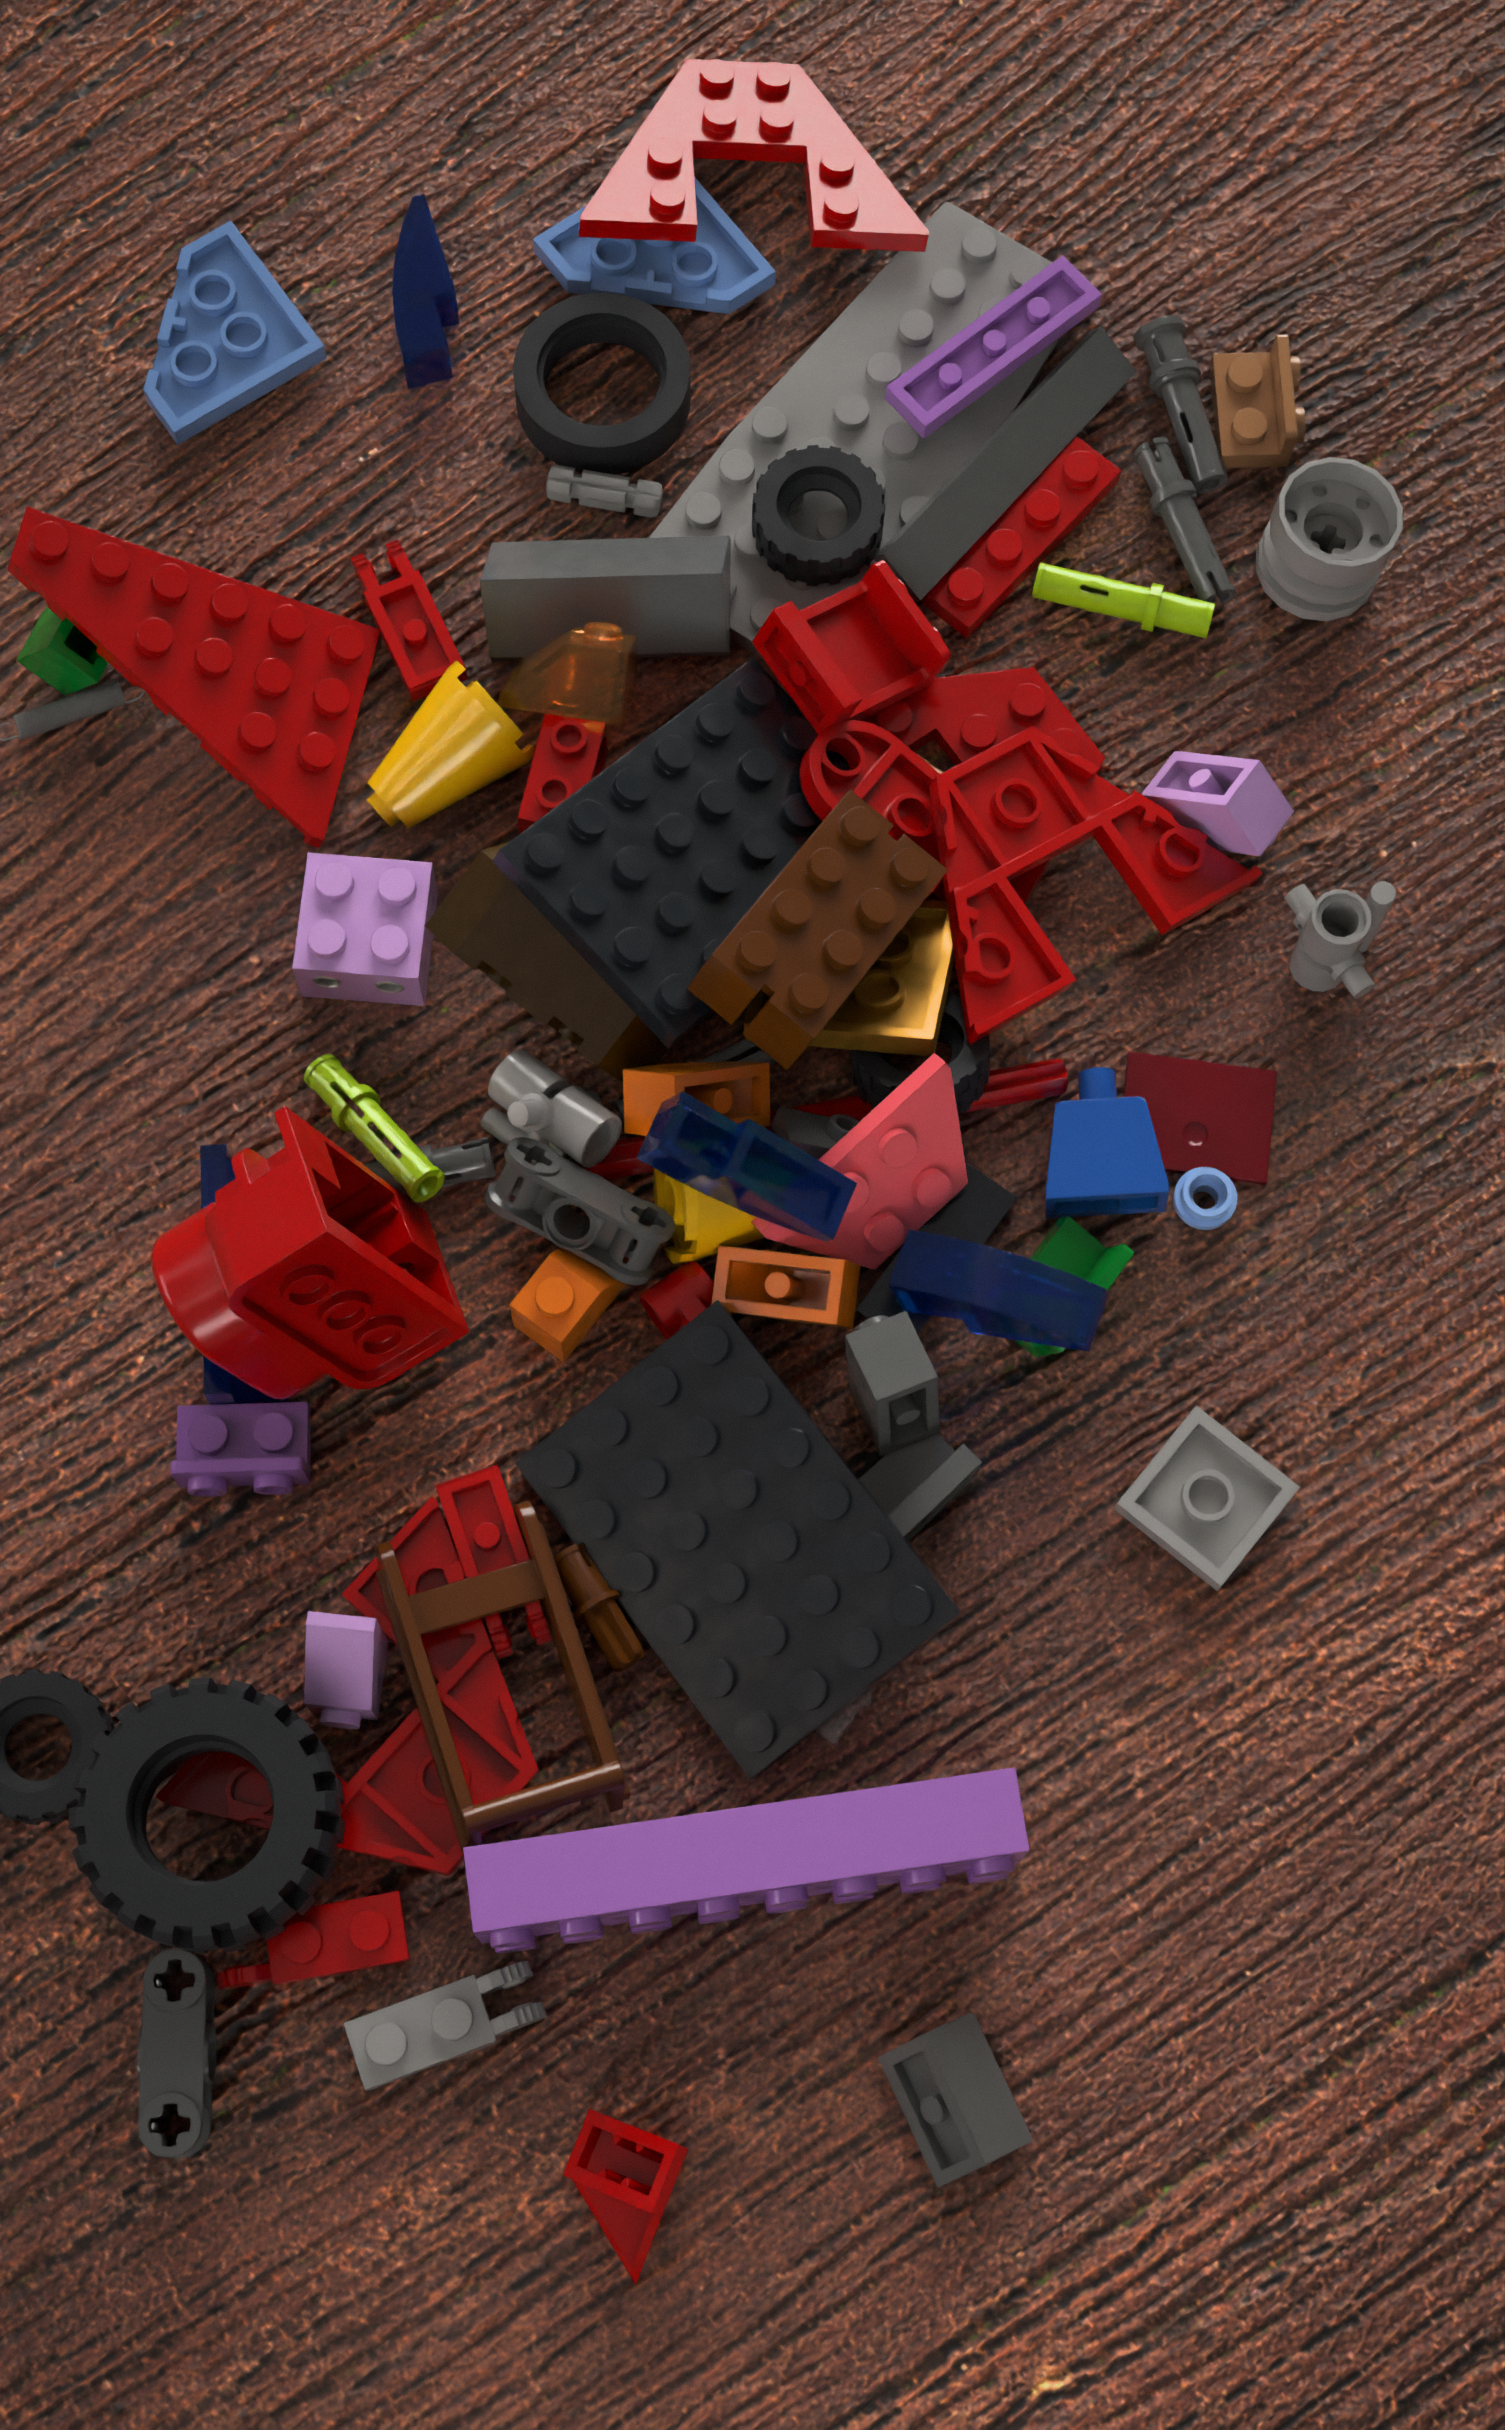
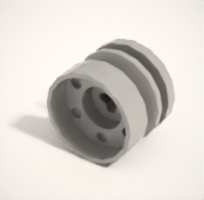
M1327 457L1307 462L1290 474L1278 496L1270 515V520L1256 549L1255 571L1264 592L1281 609L1302 619L1330 621L1350 616L1363 606L1373 591L1403 530V507L1394 487L1377 470L1352 459Z

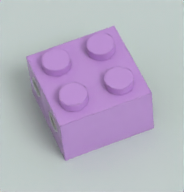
M307 853L292 966L301 996L425 1006L433 934L424 925L436 911L438 888L432 862Z

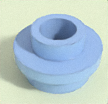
M1198 1167L1186 1172L1177 1182L1173 1192V1205L1178 1216L1189 1226L1201 1230H1211L1224 1225L1231 1218L1237 1206V1191L1231 1179L1220 1170L1211 1167ZM1197 1192H1207L1214 1198L1215 1206L1210 1209L1200 1208L1194 1202L1193 1195Z

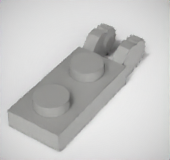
M528 1960L498 1969L479 1978H476L475 1975L468 1976L343 2023L364 2089L369 2091L492 2045L498 2042L496 2037L546 2018L547 2015L542 2002H528L511 2009V2012L490 2020L483 1996L502 1988L509 1989L518 1986L529 1977H532L533 1974Z

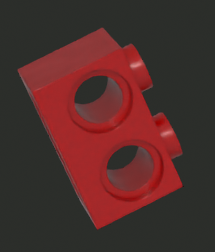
M546 708L517 817L519 834L604 771L609 753L606 720Z

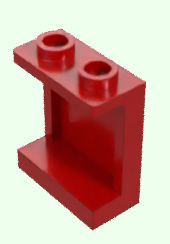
M884 560L872 564L858 583L800 611L792 600L774 608L752 641L818 735L830 725L833 726L846 720L860 721L928 687L951 657V652L944 643L941 634L930 624L909 595L904 583L895 576Z

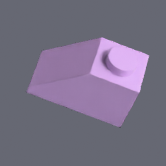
M1174 751L1142 792V795L1171 812L1174 819L1181 826L1196 828L1209 836L1206 843L1219 851L1261 856L1266 848L1275 841L1278 832L1294 813V810L1261 761L1254 759Z
M308 1611L305 1640L304 1704L312 1714L321 1715L320 1724L335 1728L359 1729L361 1719L378 1720L389 1641L376 1618Z

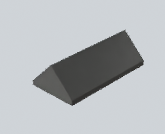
M730 536L492 542L480 577L491 661L730 656Z

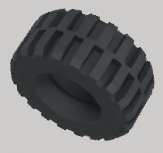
M209 1677L190 1679L189 1687L178 1690L170 1683L150 1691L152 1700L138 1708L133 1702H130L115 1714L120 1724L108 1736L101 1731L98 1732L88 1749L95 1753L89 1768L78 1767L72 1786L73 1789L80 1793L78 1807L69 1808V1830L77 1834L79 1845L72 1850L78 1870L88 1876L91 1882V1886L88 1889L100 1905L109 1909L117 1917L116 1920L134 1932L164 1946H172L192 1953L208 1954L209 1950L219 1949L229 1953L248 1948V1942L260 1937L269 1940L286 1930L284 1923L297 1912L303 1916L317 1901L312 1895L322 1880L329 1882L337 1865L333 1860L336 1845L343 1843L346 1823L341 1819V1804L345 1803L342 1784L333 1768L334 1762L324 1744L302 1717L300 1718L285 1702L273 1694H262L256 1691L251 1684L231 1679L228 1685L216 1684ZM213 1751L231 1753L254 1765L268 1784L273 1800L274 1812L268 1837L257 1855L245 1867L229 1877L206 1882L192 1881L179 1877L167 1870L159 1862L151 1850L147 1839V1812L153 1794L166 1775L185 1760Z

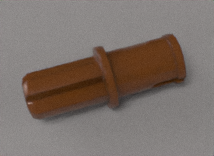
M581 1542L578 1546L577 1544L571 1545L556 1554L554 1561L563 1588L576 1610L573 1618L577 1624H587L613 1670L620 1672L628 1669L644 1657V1651L618 1606L619 1602L617 1599L622 1597L617 1589L611 1590L586 1550L587 1547L584 1542Z

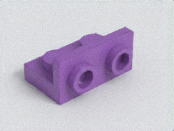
M308 1402L177 1406L176 1460L171 1461L170 1475L180 1488H188V1494L200 1497H216L227 1494L228 1486H254L253 1491L256 1493L281 1495L293 1492V1484H310L311 1407Z

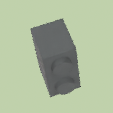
M904 1311L892 1317L880 1315L869 1318L860 1323L853 1332L846 1334L845 1343L850 1393L879 1455H885L940 1433L938 1376L907 1312Z

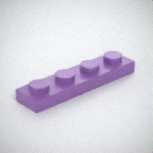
M1062 255L887 385L885 400L925 439L1100 307L1102 294Z

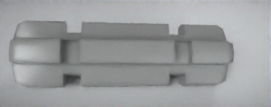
M554 465L549 471L546 492L550 500L571 503L572 498L579 499V505L626 513L627 507L634 508V515L651 518L658 516L661 509L663 489L659 482L639 479L636 485L630 483L631 477L585 469L582 475L575 474L576 468L562 465Z

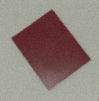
M1128 1052L1123 1097L1139 1096L1145 1098L1165 1172L1185 1174L1194 1168L1211 1167L1226 1174L1231 1181L1266 1185L1277 1071Z

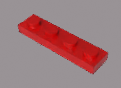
M1075 436L923 597L922 604L967 639L1119 483L1121 470L1078 436Z

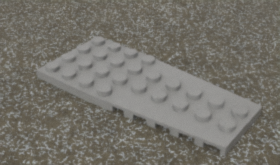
M944 202L924 224L929 232L925 252L899 251L728 435L649 537L730 536V639L761 659L763 657L752 641L774 608L792 600L800 611L858 583L870 566L876 563L873 559L868 566L865 564L860 569V573L851 579L847 577L842 579L839 584L830 586L829 583L818 584V587L806 586L805 582L796 580L794 583L785 579V575L779 571L774 572L767 565L766 558L764 556L760 557L756 549V537L752 535L753 493H756V483L760 475H764L768 471V465L776 458L779 460L784 457L786 452L795 448L797 451L806 449L808 445H819L820 448H830V446L841 448V451L851 455L853 453L861 458V463L867 468L870 466L875 472L878 485H882L884 491L883 504H886L880 547L875 549L876 556L1020 405L1026 393H1031L1040 378L1041 369L1053 349H1058L1067 332L925 439L885 400L887 385L1052 264L1051 261L950 202ZM810 491L802 494L792 503L788 513L792 528L800 536L813 541H824L834 538L842 532L848 521L847 509L843 502L835 495L824 491Z

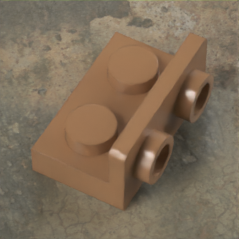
M1288 334L1275 336L1271 352L1213 353L1209 371L1215 440L1224 468L1288 467L1295 443H1303L1306 427L1304 408L1295 407L1294 392L1298 391L1300 385L1299 356H1290Z

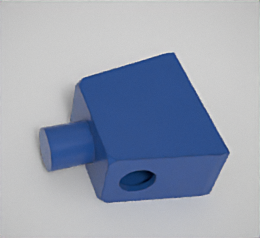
M1096 1067L1079 1072V1100L1055 1103L1045 1195V1219L1066 1216L1082 1217L1166 1212L1169 1184L1145 1098L1139 1096L1117 1098L1116 1075L1113 1069Z

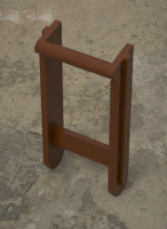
M530 1501L521 1502L514 1506L515 1517L530 1560L414 1595H407L390 1542L375 1545V1555L379 1571H376V1577L462 1852L464 1847L481 1845L482 1832L603 1793L609 1812L623 1809V1800L630 1798V1790L543 1524L538 1522ZM541 1601L595 1767L473 1805L421 1636Z

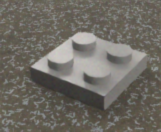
M1196 1405L1117 1502L1114 1510L1218 1591L1298 1491L1300 1486Z

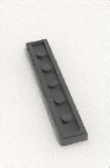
M1102 326L1091 330L873 558L876 562L884 560L895 576L904 583L914 602L923 599L1136 373V370Z

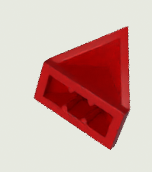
M589 2109L563 2176L573 2180L636 2285L689 2149Z

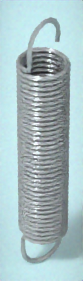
M115 680L112 683L109 682L63 699L60 698V700L57 699V701L43 706L34 707L31 710L28 709V711L13 715L19 735L5 739L0 738V741L16 737L23 741V739L26 740V738L43 734V732L46 733V731L55 730V728L72 724V722L84 720V718L98 715V713L110 711V709L124 706V703H131L140 699L144 695L145 690L142 689L141 694L135 699L126 701L118 681ZM9 722L2 723V724H0V727L3 726V725L10 724V723H9Z

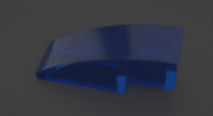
M425 194L413 196L402 224L395 254L392 288L395 328L408 389L453 378L449 347L443 328L460 324L455 288Z
M683 1091L661 1103L637 1155V1159L718 1201L784 1228L826 1242L834 1239L857 1185L853 1180L751 1119L737 1124Z
M915 1230L908 1231L888 1283L889 1288L904 1311L963 1320L970 1333L1088 1352L1109 1296L1103 1287L1032 1259L961 1239Z

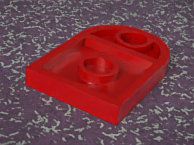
M846 720L825 728L805 752L800 766L801 787L814 813L823 821L850 789L894 825L888 832L892 838L898 841L905 834L940 863L929 786L940 773L896 736L875 724L858 720ZM826 751H834L842 755L848 762L850 770L845 771L835 767L829 761ZM942 877L941 880L937 883V885L934 887V889L930 892V894L935 890V888H936V887L939 885V883L943 880V877Z

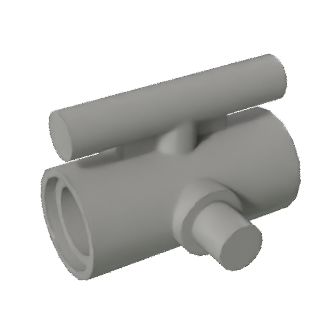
M1386 881L1375 883L1365 901L1358 894L1341 889L1326 892L1316 900L1305 884H1301L1288 892L1284 899L1296 915L1293 923L1301 933L1289 958V969L1293 978L1302 987L1311 991L1321 992L1333 989L1343 982L1354 999L1365 995L1374 988L1375 983L1363 967L1366 959L1361 952L1366 951L1370 947L1396 897L1394 886Z
M520 1049L508 1055L499 1064L490 1079L488 1095L491 1100L507 1110L508 1115L497 1107H493L483 1116L481 1127L506 1146L514 1138L525 1137L534 1139L553 1149L556 1154L564 1158L567 1154L583 1167L590 1168L601 1162L610 1153L619 1139L622 1121L617 1115L601 1105L600 1097L595 1091H585V1089L579 1086H571L567 1079L526 1050ZM532 1160L531 1164L536 1165V1161Z

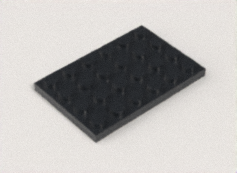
M752 657L503 846L495 856L493 863L669 1049L714 1011L687 989L689 984L713 952L823 822L808 804L800 782L802 758L818 734L794 700ZM826 751L829 761L835 767L845 771L850 770L848 762L842 755L834 751Z
M719 1300L715 1301L515 1463L577 1546L581 1542L585 1543L586 1550L611 1590L617 1589L622 1597L617 1599L619 1604L750 1779H756L963 1614L962 1610L726 1306Z

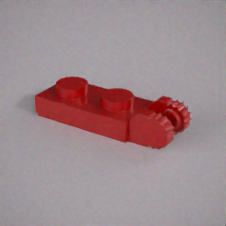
M396 539L386 543L385 548L387 561L392 571H395L397 579L379 585L374 568L364 553L351 557V562L363 590L366 606L377 629L380 630V635L412 702L428 696L447 668L456 660L464 668L465 665L419 570L414 571L401 543ZM467 670L457 677L460 682L468 680Z
M498 1464L435 1485L466 1579L530 1560ZM539 1601L524 1605L527 1613L525 1620L530 1635L536 1639L537 1645L552 1641ZM499 1613L484 1617L498 1659L512 1655V1641L507 1626L502 1623Z
M394 1891L312 1906L303 1916L297 1912L284 1923L286 1930L267 1940L269 1964L228 1967L225 1971L217 1973L218 1989L221 1990L273 1982V1985L279 1986L411 1961L401 1892ZM260 1937V1938L255 1939V1940H253V1941L262 1940V1939H265V1938H264V1937Z

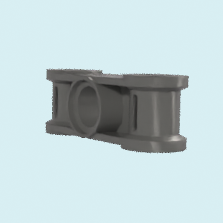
M525 1137L514 1138L509 1141L504 1153L507 1161L499 1179L490 1183L485 1192L484 1199L488 1207L500 1217L518 1223L550 1240L559 1248L568 1250L598 1266L618 1281L631 1285L647 1283L653 1274L654 1266L652 1260L660 1244L668 1241L675 1231L676 1225L667 1211L654 1203L639 1199L608 1182L602 1176L592 1173L556 1154L553 1149L542 1142ZM532 1160H535V1161H536V1165L530 1164L531 1161H532ZM511 1195L516 1197L514 1201H510L509 1197ZM571 1204L584 1210L589 1218L576 1213ZM645 1221L650 1223L649 1227L643 1225ZM624 1256L630 1258L627 1263L623 1261Z
M174 1948L165 1950L155 1956L147 1966L143 1979L142 2025L137 2052L140 2084L138 2132L145 2148L154 2155L182 2159L193 2156L204 2147L209 2139L212 2127V2084L215 2078L217 2059V2037L214 2023L216 1981L214 1972L208 1962L189 1951ZM182 1965L184 1972L195 1976L194 1987L184 1988L181 1993V2000L178 2001L177 1994L165 1989L166 1978L177 1977L179 1966ZM177 2106L178 2115L190 2118L191 2125L189 2132H182L177 2135L176 2145L173 2146L172 2136L160 2133L161 2120L171 2119L174 2114V2107Z

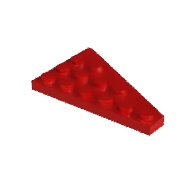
M27 506L7 571L29 591L40 594L45 599L48 608L62 621L67 618L98 646L96 652L133 686L144 689L149 694L152 703L166 716L171 713L201 741L200 747L236 780L248 784L253 790L255 797L269 810L274 807L305 836L303 841L307 845L319 848L326 835L380 630Z

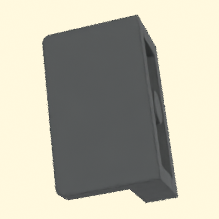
M935 1434L885 1454L860 1480L909 1542L977 1477L982 1461L964 1443L955 1451L939 1434Z
M972 2013L933 2029L878 2057L937 2187L984 2167L1031 2142V2134L980 2025Z

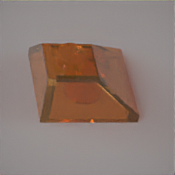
M589 622L584 625V628L574 627L519 660L499 694V706L621 725L637 689V637L635 635L622 634V629L619 626L605 622Z

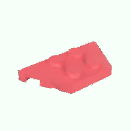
M932 1054L751 1223L769 1240L828 1257L845 1259L873 1270L878 1268L968 1184L953 1078L949 1065L937 1054Z

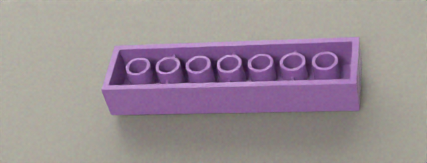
M1013 1767L464 1847L463 1852L473 1933L482 1944L490 1943L491 1948H495V1953L501 1954L536 1948L535 1936L560 1933V1938H563L564 1944L604 1938L603 1926L629 1923L632 1934L647 1933L672 1928L671 1916L698 1912L699 1923L706 1924L739 1918L740 1906L765 1903L766 1913L774 1914L807 1908L806 1902L809 1901V1896L833 1893L834 1904L872 1899L874 1898V1892L878 1891L877 1886L900 1883L901 1894H911L941 1888V1882H945L948 1875L967 1873L968 1884L1003 1880L1008 1878L1009 1872L1015 1871L1014 1866L1029 1852V1845L1016 1768Z

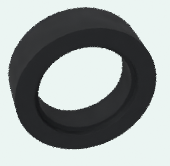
M590 293L571 297L553 305L540 314L526 329L518 344L513 365L518 417L531 443L556 464L576 468L575 471L582 473L584 469L613 475L627 473L644 467L658 459L675 443L683 431L691 401L688 350L674 324L651 305L639 299L616 293ZM594 343H613L628 347L642 355L656 371L660 385L651 404L638 416L616 425L593 426L569 418L552 403L545 389L551 370L562 357L579 347Z

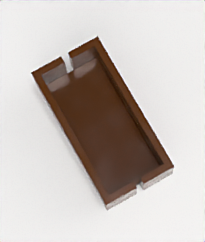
M850 789L713 952L687 987L690 992L731 1025L737 1020L760 989L771 997L742 1034L786 1070L790 1068L814 1040L948 871L947 868L905 834L898 841L892 838L888 832L894 825Z

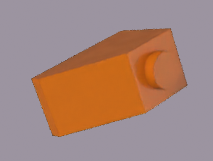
M769 1062L666 1063L623 1069L624 1133L681 1140L771 1126Z
M719 1245L711 1305L719 1300L730 1313L853 1329L861 1265L845 1259Z
M558 1248L549 1254L509 1304L513 1325L562 1362H565L626 1284L614 1279L603 1269L576 1254ZM624 1256V1263H627L630 1258Z

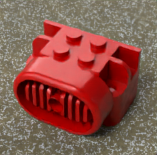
M286 1106L274 1112L285 1147L267 1159L250 1148H245L233 1155L231 1162L236 1179L215 1192V1202L205 1206L159 1236L152 1248L151 1264L157 1288L170 1315L186 1338L212 1363L259 1392L275 1399H288L327 1375L353 1389L379 1387L392 1381L470 1332L427 1212ZM401 1263H409L402 1268L398 1266Z

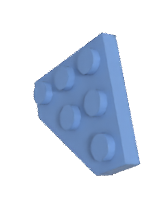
M696 178L695 192L698 225L695 242L579 237L580 215L585 207L533 238L534 253L567 293L581 295L616 293L639 299L648 304L731 314L773 287L776 281V271Z
M231 220L181 248L176 266L178 274L172 298H168L157 336L159 345L152 370H148L143 391L148 405L177 445L327 359L324 344Z

